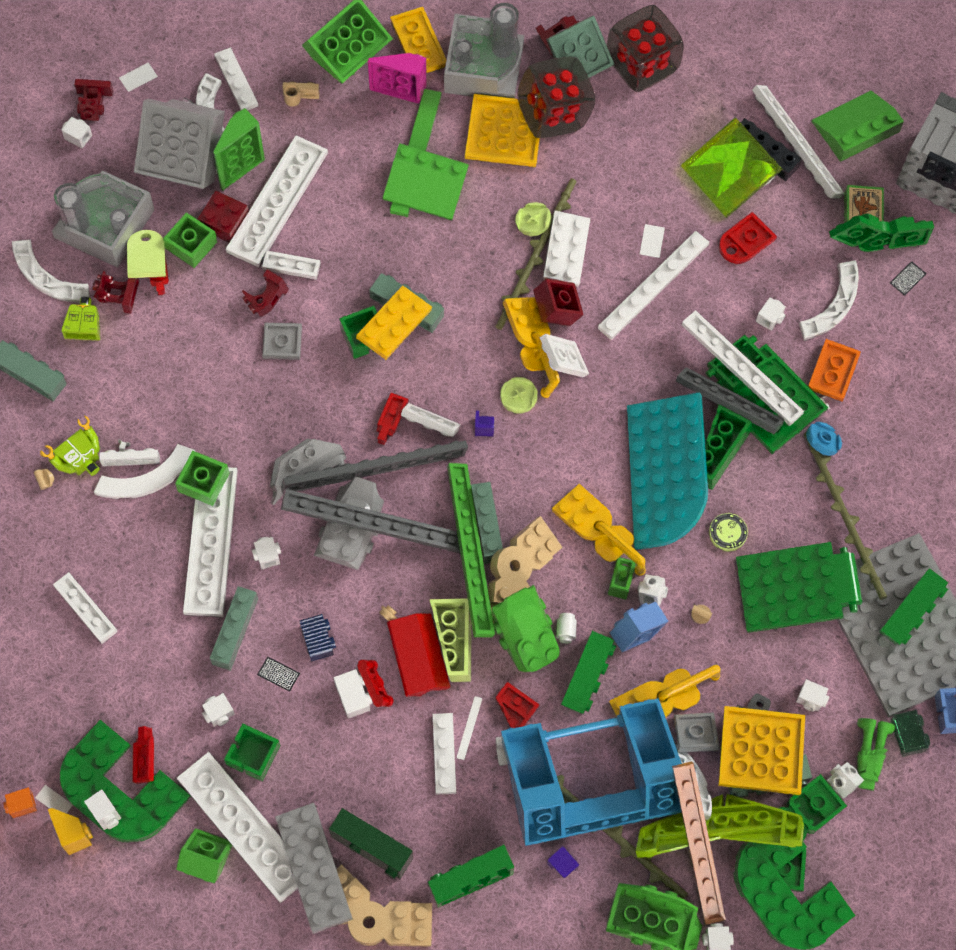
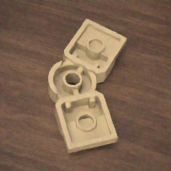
M541 516L535 518L510 540V547L502 548L493 555L490 569L496 579L492 580L488 585L491 612L492 607L503 602L506 597L525 587L529 588L530 586L526 581L531 576L532 571L540 570L562 548ZM510 562L513 565V570L510 568Z
M342 864L336 869L353 920L342 924H348L350 934L355 941L366 946L376 945L383 939L389 946H431L432 903L390 901L383 907L377 902L370 901V892ZM366 919H373L375 925L372 928L364 927L363 923Z

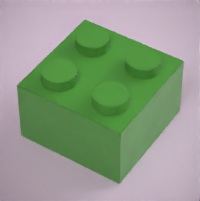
M186 212L163 238L166 250L195 268L217 243L215 231Z
M192 450L175 483L179 493L213 506L230 474L229 468L225 463Z

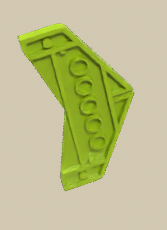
M723 794L711 799V817L709 820H705L709 841L728 839L788 847L802 846L804 823L801 815L729 794L726 795L725 806ZM682 813L670 815L642 827L636 847L637 858H650L654 855L688 847Z

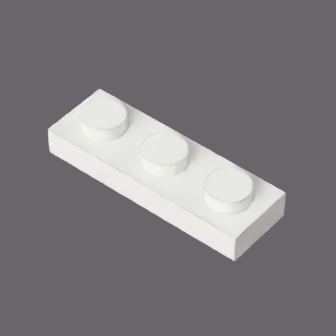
M266 251L262 269L317 280L321 263L320 260Z
M410 403L403 408L401 416L405 417L408 421L420 423L425 428L437 430L442 435L453 437L460 427V424Z
M146 448L143 451L127 449L122 452L107 450L100 452V462L102 466L160 464V455L158 450Z

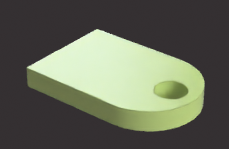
M141 230L130 236L127 242L128 278L166 276L165 244L163 237L159 233L152 230ZM143 238H150L148 241H142Z

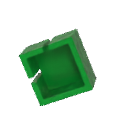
M375 306L339 318L340 329L353 359L367 355L369 350H371L356 337L377 314Z
M242 723L234 739L236 745L232 743L224 761L227 766L242 773L245 770L246 775L263 782L281 747L278 739Z

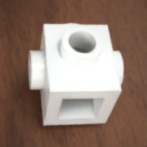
M646 574L644 580L640 581L638 593L641 605L644 603L649 605L656 602L660 606L662 599L667 596L668 587L665 586V578Z
M848 762L843 766L838 764L830 771L832 776L827 780L834 791L838 792L843 799L864 781L857 770Z

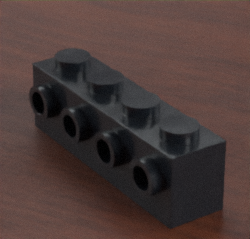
M744 118L731 132L729 140L731 143L749 142L747 154L756 161H764L770 164L775 170L776 175L785 182L799 168L801 158L798 154L787 149L783 143L773 139L769 133L759 129L753 122Z

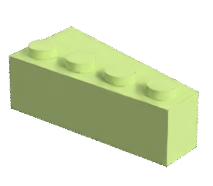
M468 598L430 599L450 681L471 682L472 623Z

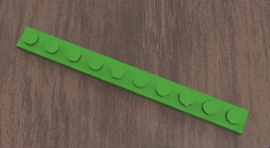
M449 463L447 471L473 636L493 637L495 630L468 465Z

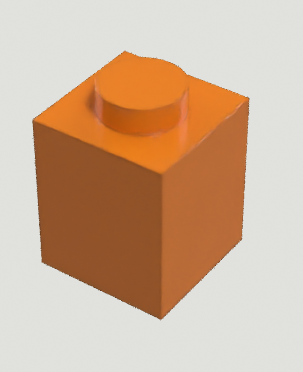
M29 787L5 795L6 801L3 802L6 814L9 813L13 818L37 811L33 792Z

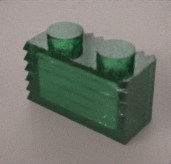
M917 710L893 715L890 720L895 725L894 733L902 757L926 752L929 749L930 738L928 734H924L922 715H918Z

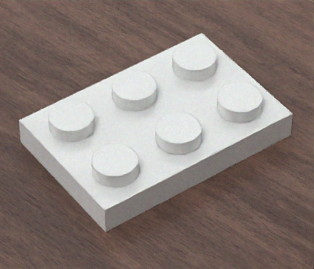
M548 334L540 337L542 349L547 354L549 365L553 370L579 377H585L589 374L574 341Z

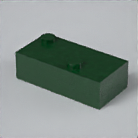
M344 808L340 810L329 828L331 838L384 869V874L392 879L396 877L401 879L413 860V850Z

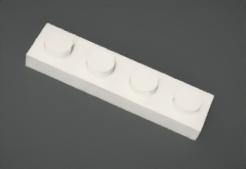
M231 47L215 53V59L240 110L244 108L250 110L258 107V102Z
M69 572L53 584L101 644L118 632Z
M453 713L433 714L436 795L456 794Z

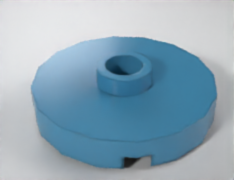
M816 422L807 429V440L819 453L832 456L842 447L840 435H836L834 433L835 429L827 423Z

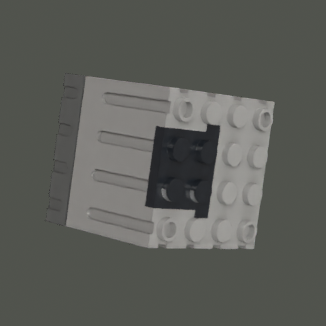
M941 92L910 148L896 184L900 188L909 190L920 198H926L937 206H943L955 214L956 98Z

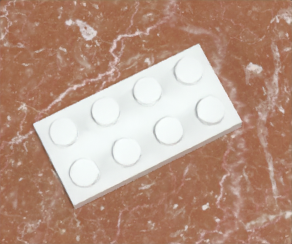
M554 211L543 280L552 279L575 283L576 287L579 286L590 218Z

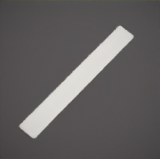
M474 697L457 754L458 759H465L482 702L480 697Z

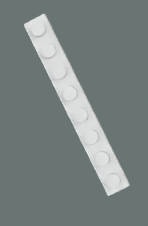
M756 85L752 89L756 99L763 104L766 113L775 121L776 127L784 133L785 139L792 144L795 153L805 162V167L813 173L815 181L821 184L824 193L831 199L841 198L845 193L768 87Z
M695 231L598 325V329L612 340L709 245V241Z
M696 310L682 322V326L779 417L784 419L789 426L803 415L804 411Z

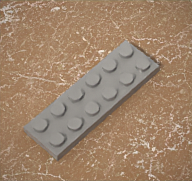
M315 803L275 816L312 933L315 934L353 920Z

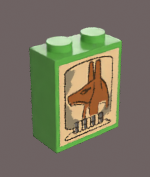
M847 185L844 194V223L853 216H861L867 213L878 217L879 221H884V188Z

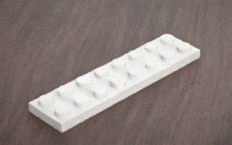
M299 136L294 137L228 244L226 253L254 266H260L266 251H269L327 156L328 149Z
M229 468L230 474L213 506L195 499L184 615L224 616L237 468Z
M209 752L177 777V780L280 903L298 889L282 838Z

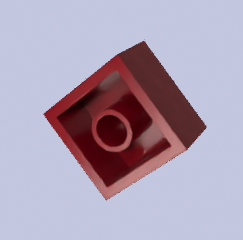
M215 190L197 220L215 231L217 238L230 243L249 212L248 205Z
M545 279L533 289L542 322L571 326L584 315L575 283Z

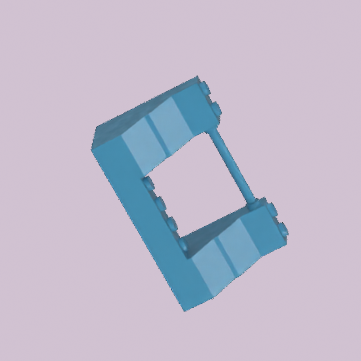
M659 698L620 706V713L617 715V718L549 732L543 731L541 723L501 731L502 746L508 764L518 821L525 846L681 813L672 766L682 763ZM622 727L627 741L636 789L616 794H606L597 798H587L574 803H565L547 742L551 739L603 728Z

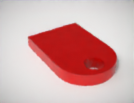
M751 212L722 235L719 251L725 260L734 264H742L752 259L774 242L777 236ZM733 248L736 253L733 255L728 254L726 249Z

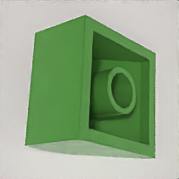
M195 828L180 851L176 870L215 884L222 873L232 844L227 839Z

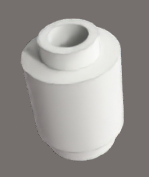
M559 614L556 638L561 643L568 644L576 639L577 620L574 614Z

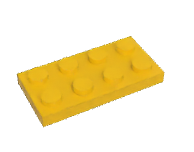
M423 7L390 17L391 24L404 53L419 54L426 57V73L446 66L447 59Z
M402 286L357 334L356 338L387 360L430 313L432 306L405 286Z

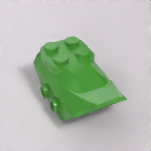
M534 585L517 591L506 597L503 602L492 607L494 630L501 637L499 643L504 651L507 650L517 669L522 672L537 671L555 661L560 654L558 643L550 626L553 624L552 620L545 613L546 605L539 598Z
M619 883L607 918L606 932L631 939L630 942L642 946L643 943L651 945L653 950L697 949L703 925L697 917L698 907L677 897L678 894L671 891L663 893L657 891V887L647 884L644 887Z

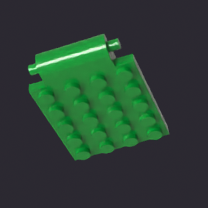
M743 335L732 345L804 411L803 415L791 426L784 421L775 434L752 423L751 433L773 455L828 410V406L767 344L758 349L754 345L757 341L754 335L749 338ZM716 357L707 363L709 369L705 372L707 377L711 378L714 376L718 380L717 384L777 415Z
M831 542L737 556L736 561L747 633L843 619L842 607L849 606L850 613L858 612L857 605H861L863 602L854 553L848 552L847 547H842L839 549L840 554H833Z

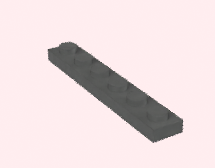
M687 367L676 378V382L696 393L700 392L703 397L741 415L772 434H775L783 425L784 419Z

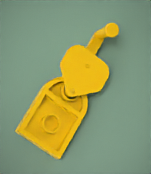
M535 297L505 299L503 306L514 335L520 343L525 345L520 352L522 363L530 371H546L549 383L541 389L540 393L542 397L548 398L560 382L558 372L549 365V358L543 351L540 337L544 334L550 335L549 325L541 321Z
M578 484L552 508V512L580 537L595 541V551L605 561L613 562L621 555L626 554L637 564L634 569L635 574L638 576L645 574V558L632 547L634 543L632 533L624 526H612L610 511L583 486Z
M713 665L693 676L685 669H677L667 674L663 683L658 681L646 682L610 700L609 703L617 716L620 713V706L657 699L658 695L665 718H667L671 714L673 707L686 710L696 705L700 700V692L696 685L709 678L713 681L719 680L720 666Z

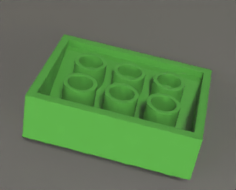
M353 0L304 42L302 47L313 60L342 84L393 38L362 0Z
M869 91L812 119L811 122L839 161L842 162L899 133L904 120L893 106L873 91Z
M246 108L236 112L230 118L213 151L222 191L265 160L259 122Z
M399 143L383 200L452 220L469 164Z

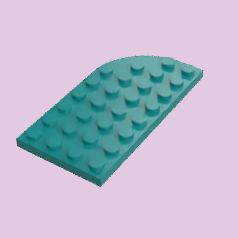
M700 392L627 405L634 548L636 550L666 546L679 540L696 525L704 512L708 500L702 395Z

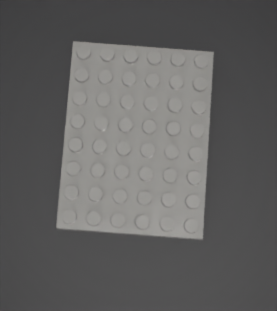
M920 533L873 552L869 556L887 595V598L884 600L879 599L873 584L870 582L869 575L860 572L859 569L864 565L861 558L855 560L863 603L857 605L858 612L850 613L849 606L842 607L844 617L843 619H837L888 717L934 698L939 689L956 688V599L948 584L946 588L949 590L942 599L937 597L934 601L936 606L931 613L928 614L926 612L923 615L922 619L924 622L918 629L913 628L909 633L912 637L906 645L901 643L898 647L880 633L883 626L929 568L944 579Z

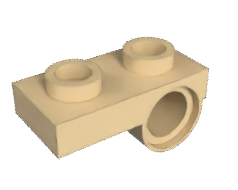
M283 82V96L288 106L298 105L301 98L319 99V84L312 82Z

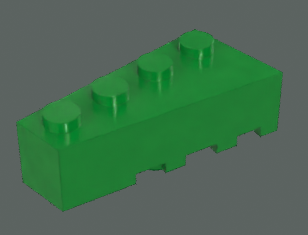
M720 404L718 405L705 444L708 488L713 490L751 433L752 421Z
M929 568L883 626L880 633L898 647L901 643L906 645L912 637L909 634L912 629H918L924 622L922 619L923 615L926 612L930 614L935 608L936 604L934 601L937 597L942 599L949 590L946 588L949 582Z
M594 631L591 632L561 703L562 706L583 715L585 711H590L593 701L590 699L593 693L597 694L601 682H598L601 674L605 675L609 666L606 663L608 657H612L616 649L613 639Z
M502 845L481 856L470 859L463 865H456L444 874L438 873L430 877L431 880L428 881V887L437 908L512 876L515 867L505 845Z

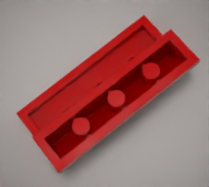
M416 613L388 621L387 625L405 696H422L431 690L449 689L450 683L431 613Z

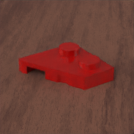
M509 682L504 685L495 698L510 728L525 726L540 706V704Z

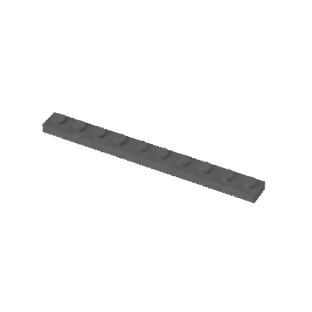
M466 440L461 442L453 441L446 445L437 444L427 449L418 448L413 452H400L394 456H381L370 461L366 459L355 464L346 463L341 467H327L322 471H308L303 475H289L283 478L281 490L282 493H284L285 489L302 491L349 481L354 477L363 478L463 457L466 454L468 445Z
M289 489L284 490L281 510L460 553L457 531Z

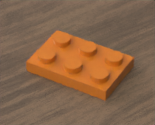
M825 339L808 387L814 392L843 402L861 351Z

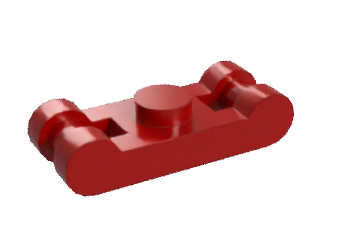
M360 660L357 667L373 704L376 707H391L394 700L392 696L387 694L383 679L377 672L378 663L375 660Z

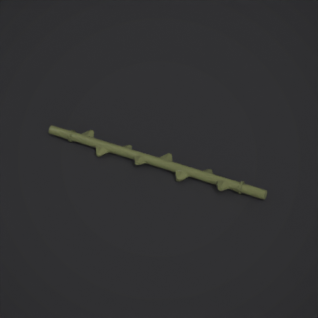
M570 178L564 192L561 193V198L554 211L562 212L571 208L567 200L570 199V194L577 182L575 179ZM552 222L550 227L542 233L539 240L530 241L534 251L526 267L516 270L515 273L520 279L512 294L502 296V301L508 298H518L520 294H529L530 290L525 283L533 267L543 264V260L539 255L550 237ZM505 308L502 310V314L495 326L499 330L503 329L508 319Z
M805 432L804 436L810 447V452L813 454L821 471L816 480L827 484L835 501L831 509L840 512L848 529L849 535L844 541L845 543L855 545L864 564L859 569L860 572L869 575L870 582L873 584L879 599L884 600L887 598V595L880 582V577H878L869 558L873 550L864 547L855 528L856 523L860 519L858 516L849 515L840 496L844 488L835 485L826 466L831 456L823 455L816 451L808 442Z
M563 775L557 776L564 802H579L580 800L563 786L565 777ZM622 825L602 829L621 846V858L632 855L650 871V883L661 880L666 887L668 886L682 899L687 896L688 893L673 881V878H670L651 862V857L637 858L636 848L622 837Z

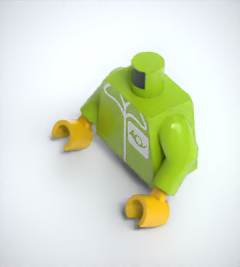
M84 415L87 420L84 425L77 419L78 425L84 427V430L80 428L55 450L51 446L46 445L45 447L49 450L47 455L40 451V455L48 457V461L58 471L81 475L86 470L91 476L99 472L100 468L95 464L99 460V439L92 426H89L90 420L87 416Z

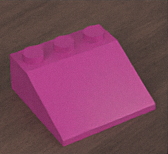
M404 53L368 59L369 89L371 91L420 104L424 89L427 87L426 57L419 54Z

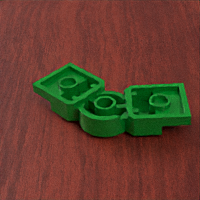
M867 213L861 216H853L849 221L838 224L829 231L832 239L851 247L858 245L861 251L871 252L884 249L883 246L886 244L889 249L925 245L932 234L934 224L933 221L925 220L915 223L913 217L906 216L899 217L890 222L879 221L878 217Z
M820 774L801 789L800 795H793L788 800L787 807H780L778 809L802 816L804 841L807 833H816L843 811L847 805ZM806 849L778 870V873L791 891H804Z

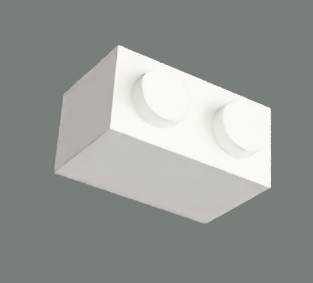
M356 669L334 677V683L348 719L370 711L372 700L369 693L364 692L363 686H365L361 674L358 675Z
M100 790L84 801L103 830L107 828L112 829L119 823L118 820L121 817L103 790Z

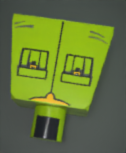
M81 297L79 305L71 304L69 306L62 326L64 339L100 341L99 312L96 306L91 305V298Z

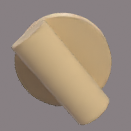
M48 469L34 471L41 490L52 486L54 482L52 472Z
M694 605L691 611L693 621L698 624L707 623L712 616L710 609L705 605Z

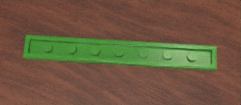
M424 89L408 146L423 151L427 150L442 92ZM392 202L391 214L408 217L410 207Z

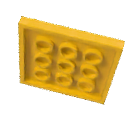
M474 94L465 159L536 167L542 122L534 117V109H536L534 105H530L527 100Z
M724 706L718 786L800 795L802 788L805 715Z

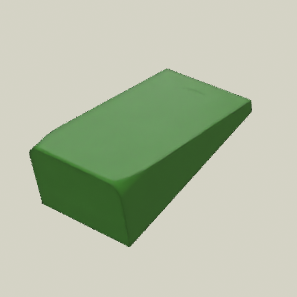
M621 557L617 559L608 595L627 599L636 565L635 562Z

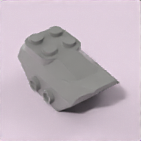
M307 438L275 459L270 487L273 490L270 503L274 505L283 496L281 490L283 478L289 475H303L308 471H322L327 467H341L345 464L346 455L341 445Z
M354 477L345 486H341L335 499L337 502L377 512L382 511L384 500L378 494L376 483L359 477ZM327 521L325 527L322 526L320 529V540L314 556L358 570L364 562L367 553H371L374 545L372 539L374 536L377 537L378 533Z

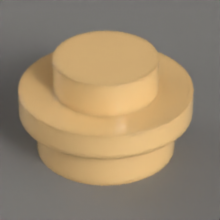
M389 605L387 607L381 606L382 609L379 613L388 621L397 619L395 616L397 612Z

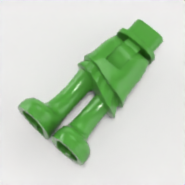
M859 718L857 725L863 729V742L861 751L858 752L857 772L864 781L858 788L874 791L875 783L878 782V777L886 758L885 753L888 751L884 749L888 734H892L895 731V725L884 721L877 723L876 744L874 750H871L876 720Z

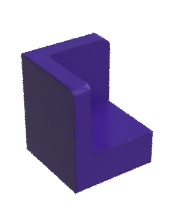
M476 410L475 436L494 437L493 416H479V411Z
M563 846L547 860V865L551 869L554 868L563 878H566L570 873L579 868L578 862Z

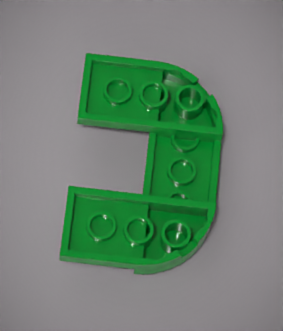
M99 720L74 749L71 748L67 752L60 770L62 790L70 803L109 837L126 843L145 841L159 833L191 796L159 770L154 776V781L148 782L133 800L109 781L105 774L131 745L102 720ZM100 790H103L121 817L118 820L119 823L112 829L107 828L103 830L84 802Z
M745 841L735 857L734 882L740 896L745 898L766 928V933L777 943L794 949L818 947L856 916L832 881H828L801 904L778 873V870L807 848L803 841L802 846L796 847Z

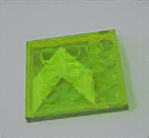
M736 117L680 165L726 218L782 170Z

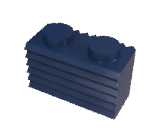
M323 614L299 620L311 662L333 656V649L336 648L334 638H329L328 631L331 630L328 618L324 619Z

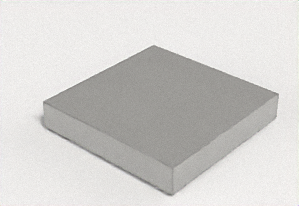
M265 323L263 359L300 360L302 324Z
M714 713L674 715L679 753L719 750Z

